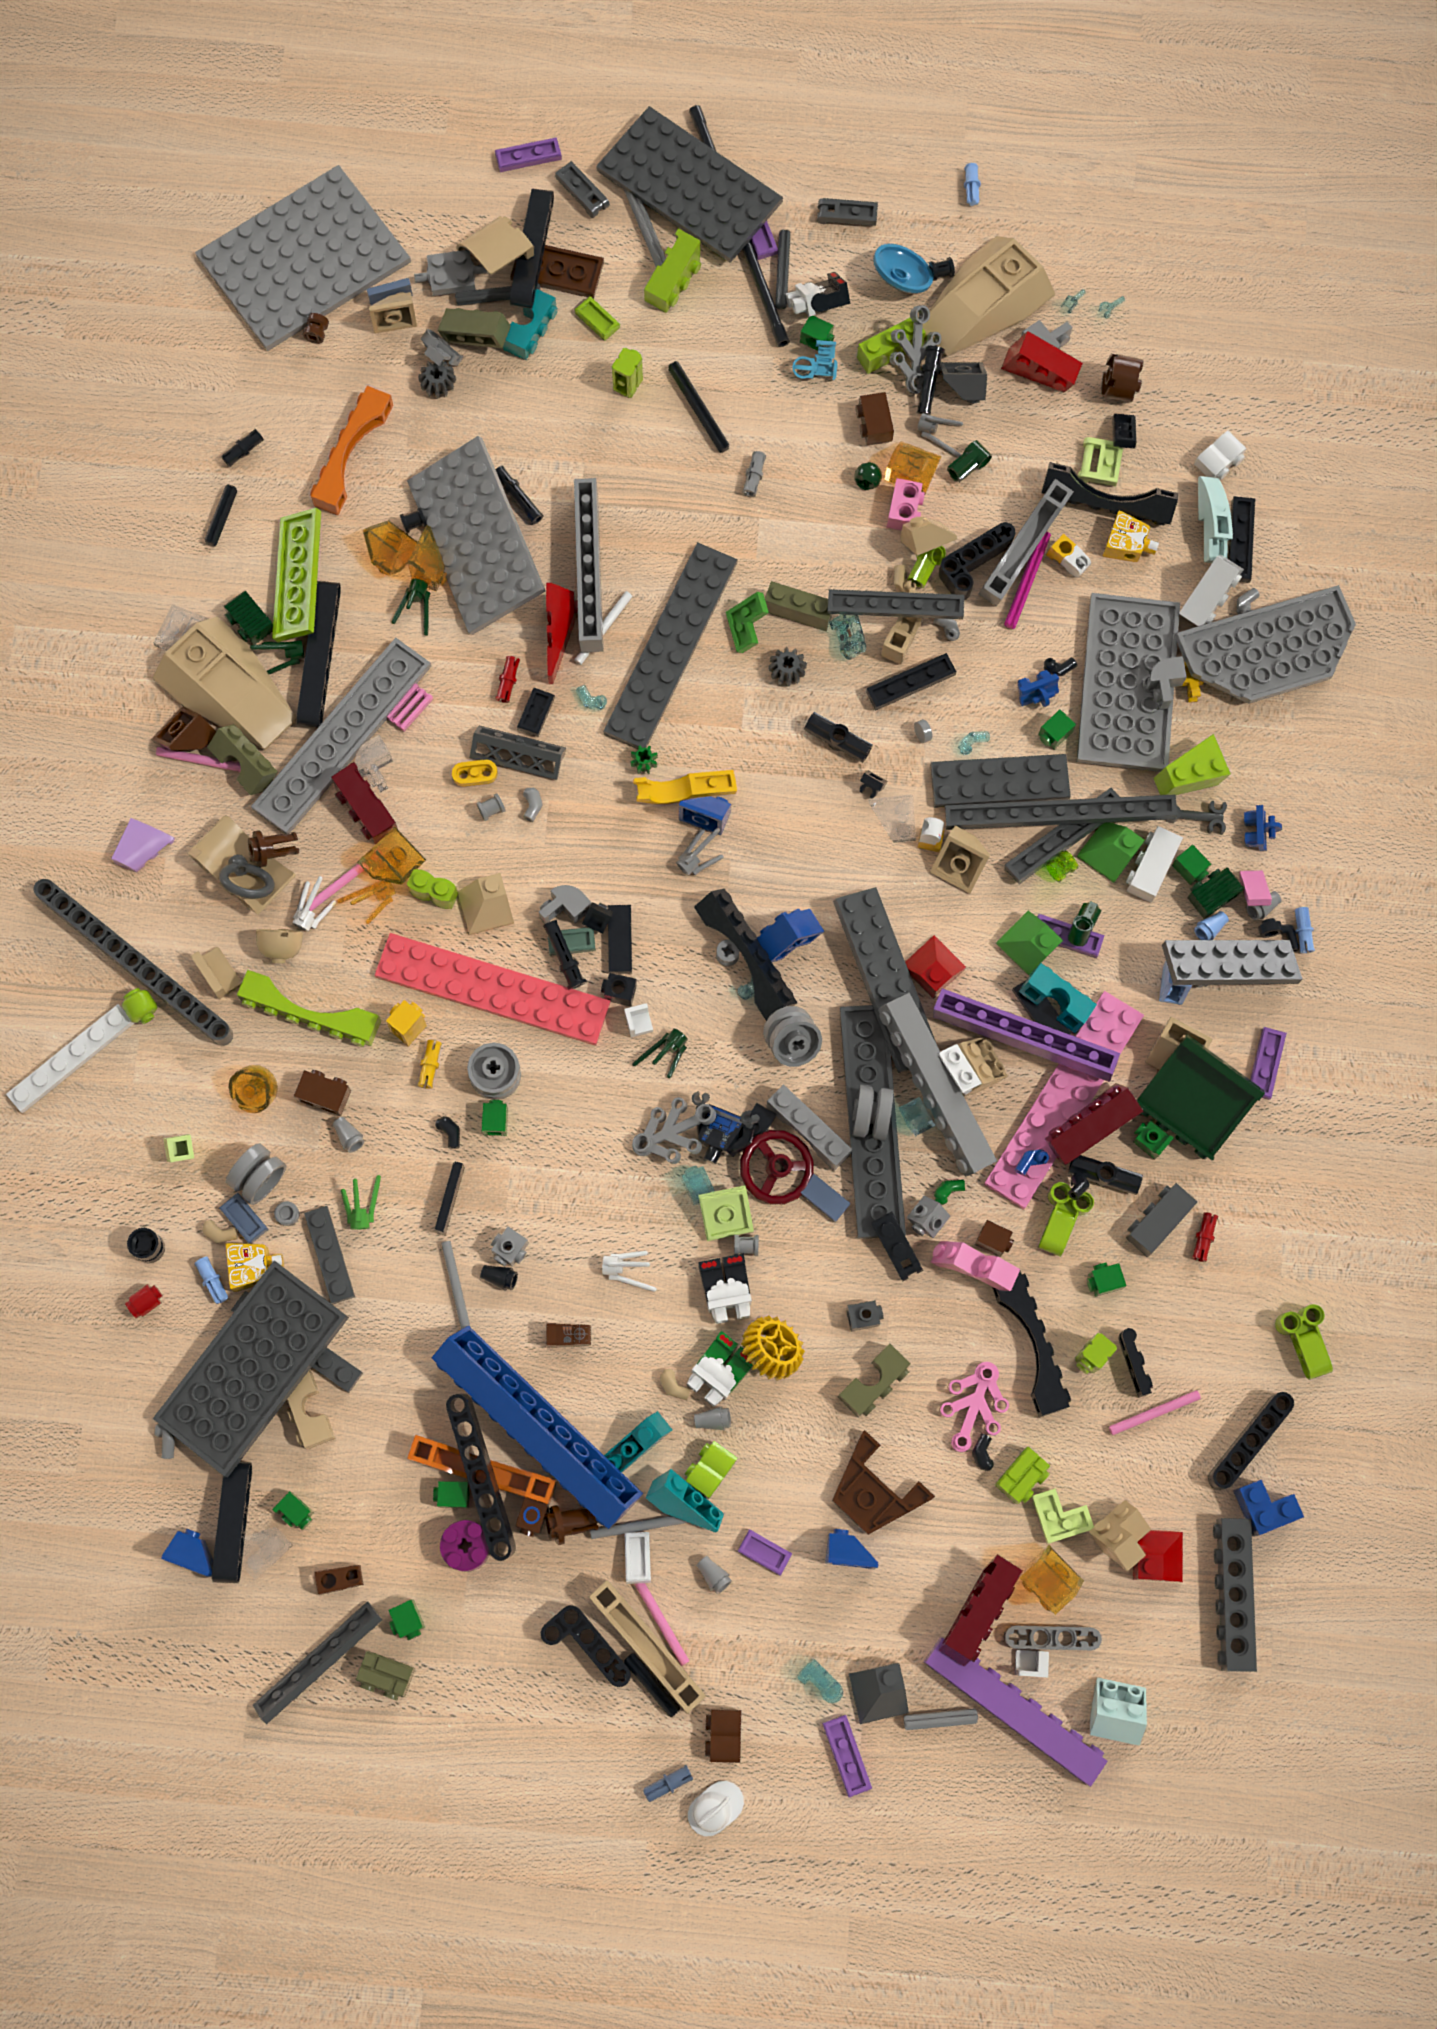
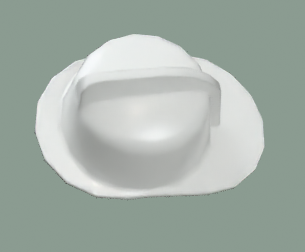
M718 1781L707 1788L689 1807L688 1822L691 1828L703 1836H714L725 1829L742 1812L744 1798L740 1788L729 1781Z

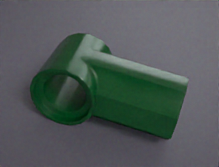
M975 440L967 446L959 458L947 467V471L954 481L960 483L974 470H980L985 467L991 460L992 454L978 440Z
M1092 901L1083 903L1068 933L1067 938L1071 944L1075 946L1087 944L1102 911L1099 909L1098 904Z

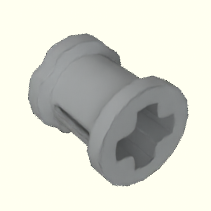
M497 793L489 800L476 803L484 821H487L488 817L500 811L502 813L506 812Z
M735 1235L734 1255L744 1253L758 1256L759 1235H754V1237H739V1235Z

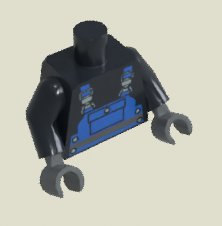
M699 1091L692 1095V1102L696 1105V1109L709 1101L710 1095L708 1093L702 1094V1100L700 1099ZM709 1104L716 1111V1119L709 1125L702 1123L697 1125L698 1140L708 1147L703 1159L716 1165L721 1153L734 1157L752 1143L755 1129L753 1124L760 1120L757 1114L752 1115L750 1118L751 1110L743 1112L741 1116ZM707 1113L705 1119L709 1118L711 1113Z

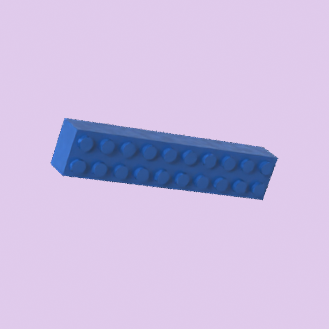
M469 1325L449 1336L431 1357L440 1370L446 1372L459 1388L464 1389L471 1396L475 1404L481 1406L489 1413V1417L493 1421L499 1423L506 1430L509 1437L519 1442L528 1455L534 1457L547 1473L552 1474L559 1481L563 1489L569 1491L582 1507L587 1508L595 1516L599 1524L607 1529L611 1528L643 1495L619 1469Z

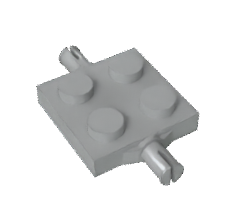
M468 250L427 255V272L414 274L415 283L428 281L432 288L433 296L475 290V275L488 272L482 265L474 266Z

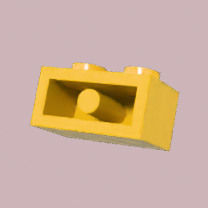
M403 1000L401 1004L397 1003L391 1009L386 1023L391 1033L409 1047L427 1025L424 1020L425 1015L422 1013L423 1010L416 1003L412 1002L409 1004L406 1000Z

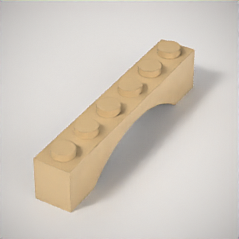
M608 1580L589 1596L687 1714L707 1697Z

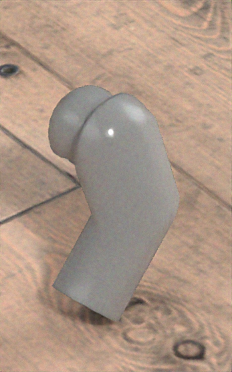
M934 619L933 623L944 628L948 640L955 641L959 638L960 631L954 619Z
M526 788L523 796L528 800L529 807L523 817L533 822L543 803L537 789Z

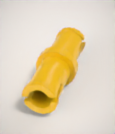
M427 1040L424 1059L420 1062L422 1069L417 1084L421 1088L425 1085L426 1079L425 1089L433 1088L435 1071L439 1068L438 1057L442 1043L436 1041L433 1050L434 1040Z

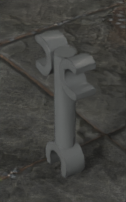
M1211 801L1208 806L1209 812L1180 810L1179 806H1177V819L1166 820V822L1174 823L1178 819L1210 822L1207 827L1208 834L1212 833L1213 826H1218L1220 828V835H1223L1226 830L1223 819L1227 804L1223 802L1221 809L1217 810L1214 807V801Z

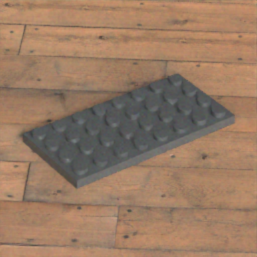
M650 106L596 166L597 171L625 191L632 193L635 198L641 200L645 205L684 232L699 239L700 243L729 263L733 261L783 202L781 195Z
M273 1261L153 1419L224 1477L228 1478L349 1317L278 1262Z

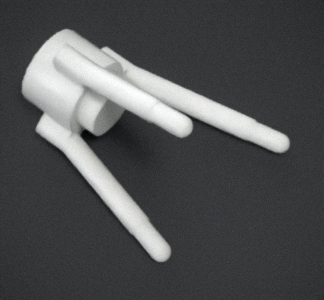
M322 876L318 877L303 908L310 885L309 881L305 883L297 911L293 916L292 924L309 932L311 927L316 929L318 923L336 904V901L333 900L316 919H314L315 913L309 910L322 882Z
M647 1251L611 1254V1256L603 1257L602 1274L609 1275V1280L621 1281L653 1292L657 1290L648 1284L618 1275V1273H623V1267H649V1262L623 1261L626 1258L645 1256L648 1254Z

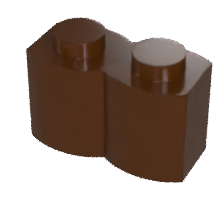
M711 1710V1715H706V1730H710V1741H705V1757H710V1762L740 1763L741 1710Z

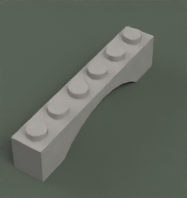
M1056 479L1053 481L978 593L980 596L995 606L1001 602L1074 491Z

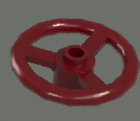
M769 1130L756 1135L752 1139V1143L744 1149L740 1159V1175L746 1189L756 1199L770 1205H785L797 1200L814 1174V1160L808 1146L798 1136L784 1130ZM776 1139L793 1144L800 1151L804 1161H791L784 1154L775 1155L766 1141ZM757 1147L767 1160L765 1170L768 1176L761 1190L753 1183L749 1173V1161ZM775 1163L780 1164V1170L775 1169ZM791 1171H804L801 1183L792 1192L784 1195H770L777 1179L786 1177Z

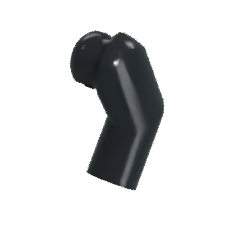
M1070 657L1061 664L1057 663L1053 658H1047L1044 661V670H1047L1051 675L1057 674L1060 677L1078 666L1073 657Z
M443 1116L438 1118L435 1126L438 1130L448 1134V1148H460L459 1126L450 1117Z
M1076 1173L1071 1177V1186L1074 1185V1187L1068 1192V1195L1071 1199L1078 1200L1089 1188L1090 1184L1085 1175Z
M981 1433L972 1451V1455L979 1469L990 1471L994 1466V1462L990 1459L987 1448L992 1438Z

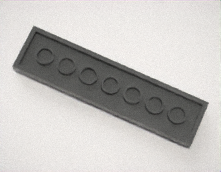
M877 887L836 898L833 901L897 1072L907 1071L909 1068L902 1062V1055L898 1047L893 1044L887 1026L882 1023L878 1009L910 993L934 1041L935 1038Z

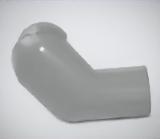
M1252 588L1237 599L1238 615L1253 611L1251 610V602L1260 596L1256 588Z
M157 1424L154 1433L156 1437H162L161 1458L172 1459L174 1458V1436L160 1424Z

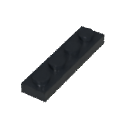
M1233 496L1231 502L1233 539L1229 541V560L1244 569L1240 574L1242 578L1239 582L1250 583L1252 579L1255 498Z
M945 653L866 688V693L876 711L956 675L957 671L948 654Z

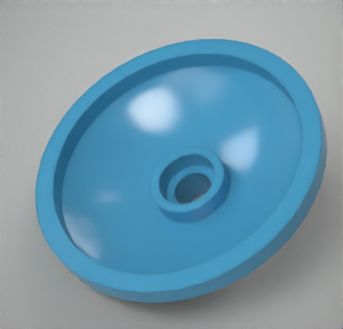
M884 244L875 251L873 256L875 268L880 277L891 287L906 293H921L928 290L931 286L933 273L926 261L914 251L897 244Z

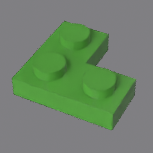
M761 592L754 593L726 611L738 653H744L759 644L753 623L769 613L764 594Z

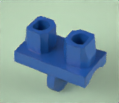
M1044 670L1037 674V681L1031 683L1026 677L1018 680L1019 702L1021 706L1039 702L1043 707L1049 706V698L1055 697V694L1059 693V677L1057 674L1051 675L1047 670Z
M1256 805V810L1244 812L1245 826H1257V832L1245 833L1246 847H1258L1260 851H1267L1266 832L1269 833V839H1275L1276 832L1282 830V824L1275 822V816H1268V823H1266V811H1264L1263 805Z

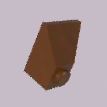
M181 707L151 740L170 750L203 749L209 745L217 731L200 714Z

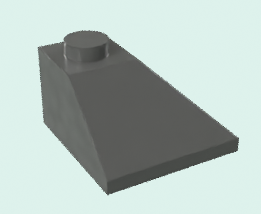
M983 362L940 363L943 379L963 400H967L968 403H979L980 400H986L987 372Z
M899 1663L849 1674L860 1724L909 1713L906 1690Z

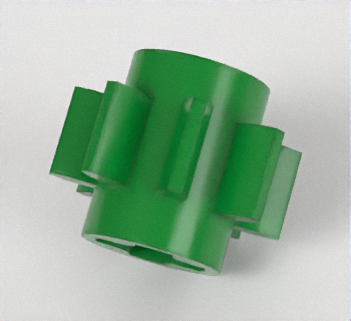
M639 745L637 752H631V757L634 759L631 761V767L636 766L638 774L641 771L650 774L652 767L657 768V762L654 760L658 758V753H652L650 745L647 748H642Z

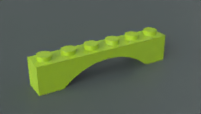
M247 970L237 993V996L242 1001L241 1004L248 1008L255 1009L256 1006L260 1007L268 1015L276 1017L277 1014L285 1016V1020L291 1023L298 1024L300 1021L308 1024L307 1027L317 1032H320L321 1029L328 1031L330 1036L337 1039H342L343 1037L351 1039V1043L360 1047H364V1045L372 1046L381 1024L379 1015L360 1008L337 1013H319L304 1009L285 998L274 986L270 977L251 970Z

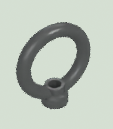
M243 855L232 856L228 861V865L223 867L219 873V880L222 886L240 897L250 899L264 898L270 895L275 887L272 876L264 869L248 864ZM231 873H235L237 876L250 873L261 878L265 882V887L254 890L242 888L231 882L228 876Z

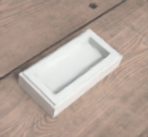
M649 1532L625 1533L626 1584L651 1583Z

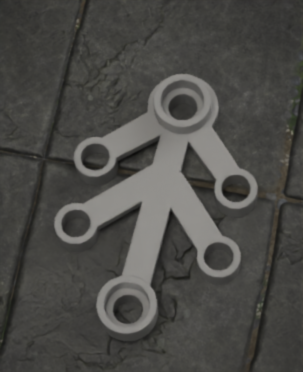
M924 305L915 306L910 312V318L914 322L913 346L906 338L904 330L895 329L891 333V340L894 343L900 344L912 361L911 368L908 366L902 352H893L890 355V363L900 368L906 377V388L913 394L921 392L924 372L922 368L920 370V365L927 355L926 346L939 345L941 342L939 332H930L927 335L926 343L922 346L923 324L930 318V311Z
M680 1097L675 1098L671 1103L672 1108L668 1117L662 1108H654L651 1111V1118L644 1133L636 1135L633 1139L632 1147L634 1152L639 1156H648L653 1153L664 1157L671 1164H676L681 1159L680 1152L674 1148L666 1149L657 1145L666 1140L686 1148L692 1154H698L702 1149V1144L695 1138L688 1139L678 1134L701 1123L704 1125L713 1123L716 1119L715 1109L708 1104H702L696 1109L694 1116L675 1124L680 1113L685 1112L687 1109V1102ZM682 1102V1106L677 1109V1104ZM661 1112V1116L656 1118V1114ZM711 1113L709 1118L705 1119V1115ZM665 1121L662 1130L654 1134L658 1123ZM648 1142L647 1146L642 1149L643 1143ZM697 1143L696 1148L691 1150L692 1144ZM672 1153H676L674 1159H670Z

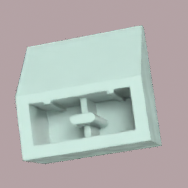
M1097 1677L1090 1714V1735L1140 1746L1147 1726L1146 1688Z

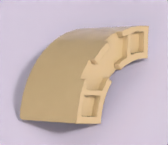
M499 216L456 246L457 251L466 248L471 252L490 275L496 273L521 255H524L527 260L534 256V246L519 227L514 229L511 226L513 224L512 221L505 216Z
M224 815L187 853L206 873H211L217 880L219 879L221 869L228 865L229 859L234 855H243L248 864L258 866L257 862H250L248 838L250 837L227 815ZM274 858L267 859V866L261 867L274 880L275 887L273 892L259 899L237 896L244 906L257 915L296 876L294 872ZM231 873L228 876L231 882L242 888L254 890L265 887V882L261 878L250 873H246L243 876Z

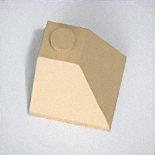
M400 292L369 306L375 334L417 327L411 292Z
M927 517L912 518L910 522L903 524L900 535L901 542L917 556L958 539L957 535L941 522Z
M955 826L948 835L930 873L970 894L990 854L976 836Z
M501 873L478 878L458 891L469 935L514 924Z

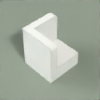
M647 1003L624 1009L630 1037L653 1032Z
M1016 1650L1015 1675L1048 1678L1049 1652Z

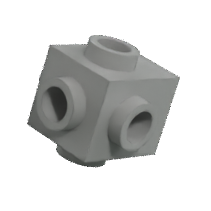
M926 1196L922 1197L907 1216L913 1224L912 1229L921 1236L926 1234L932 1238L937 1235L951 1217L939 1202Z
M507 1227L503 1234L498 1233L491 1243V1246H493L491 1251L495 1255L493 1259L503 1266L509 1264L513 1267L515 1263L519 1264L527 1253L524 1250L529 1244L528 1240L510 1227ZM507 1247H512L509 1251L505 1250Z

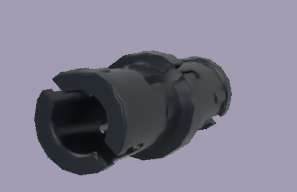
M254 429L242 440L238 439L235 442L236 444L222 454L221 457L231 467L243 456H248L255 446L264 441V438Z

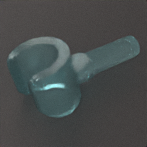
M1082 289L1075 296H1067L1061 307L1067 306L1069 308L1067 313L1070 314L1086 291Z
M1121 296L1112 303L1102 302L1099 306V312L1103 309H1108L1104 313V318H1109L1112 310L1124 302L1125 298Z

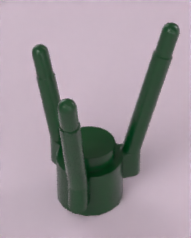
M411 579L409 588H406L405 595L391 623H396L407 600L406 608L410 609L413 601L421 602L424 599V635L427 636L429 628V597L431 593L427 591L428 584L425 581Z
M302 640L263 642L262 645L250 646L251 650L284 649L286 658H291L290 661L267 670L268 675L291 665L300 664L299 659L304 658Z
M673 1028L670 1033H666L662 1039L643 1053L632 1065L637 1066L664 1044L665 1047L652 1061V1064L656 1065L668 1050L672 1053L678 1051L667 1074V1078H671L682 1054L687 1049L684 1044L688 1038L681 1031Z

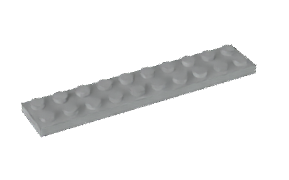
M395 637L252 804V809L286 835L290 834L333 783L331 776L347 767L386 721L390 712L413 685L417 684L431 668V663Z

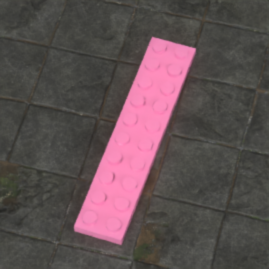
M1104 991L1096 1003L1095 1009L1076 1037L1121 1054L1144 1014ZM1058 1064L984 1185L1022 1209H1025L1057 1158L1045 1140L1049 1136L1048 1133L1053 1128L1062 1126L1072 1115L1090 1104L1104 1080ZM1041 1149L1048 1153V1162L1046 1164L1030 1166L1025 1176L1015 1171L1016 1166L1026 1151Z

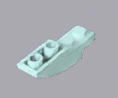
M1200 476L1198 477V521H1204V562L1213 563L1219 555L1228 559L1227 541L1233 539L1231 513L1225 490L1219 478Z

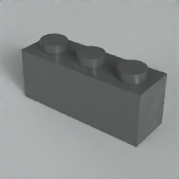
M1177 1183L1171 1188L1167 1185L1158 1195L1161 1198L1156 1205L1152 1202L1143 1211V1214L1146 1216L1142 1221L1139 1222L1136 1219L1127 1229L1130 1234L1126 1239L1146 1257H1149L1198 1203Z

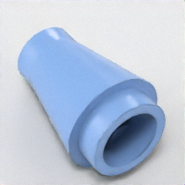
M1219 911L1217 914L1199 921L1194 928L1196 936L1200 940H1213L1223 926L1229 922L1228 916L1224 912Z

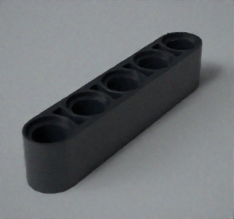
M1279 1392L1272 1395L1210 1471L1208 1482L1212 1488L1222 1490L1234 1484L1292 1411L1294 1399L1289 1393ZM1277 1398L1285 1401L1284 1410H1280L1276 1406ZM1263 1416L1270 1419L1271 1426L1269 1429L1264 1428L1261 1424ZM1248 1434L1254 1436L1256 1440L1255 1447H1250L1247 1444L1246 1437ZM1233 1453L1241 1457V1464L1239 1466L1234 1465L1231 1461ZM1218 1472H1222L1226 1476L1224 1485L1217 1482L1216 1475Z
M239 1462L228 1478L223 1476L212 1567L213 1583L240 1582L252 1479L251 1462Z

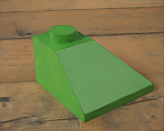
M1106 822L1099 826L1077 857L1114 883L1139 851L1145 840L1126 826Z
M1028 910L996 944L1029 976L1063 940L1046 923Z

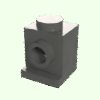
M875 1300L851 1304L846 1307L851 1332L878 1327L880 1320L884 1319L881 1305L876 1306ZM862 1311H869L871 1314L870 1318H864Z

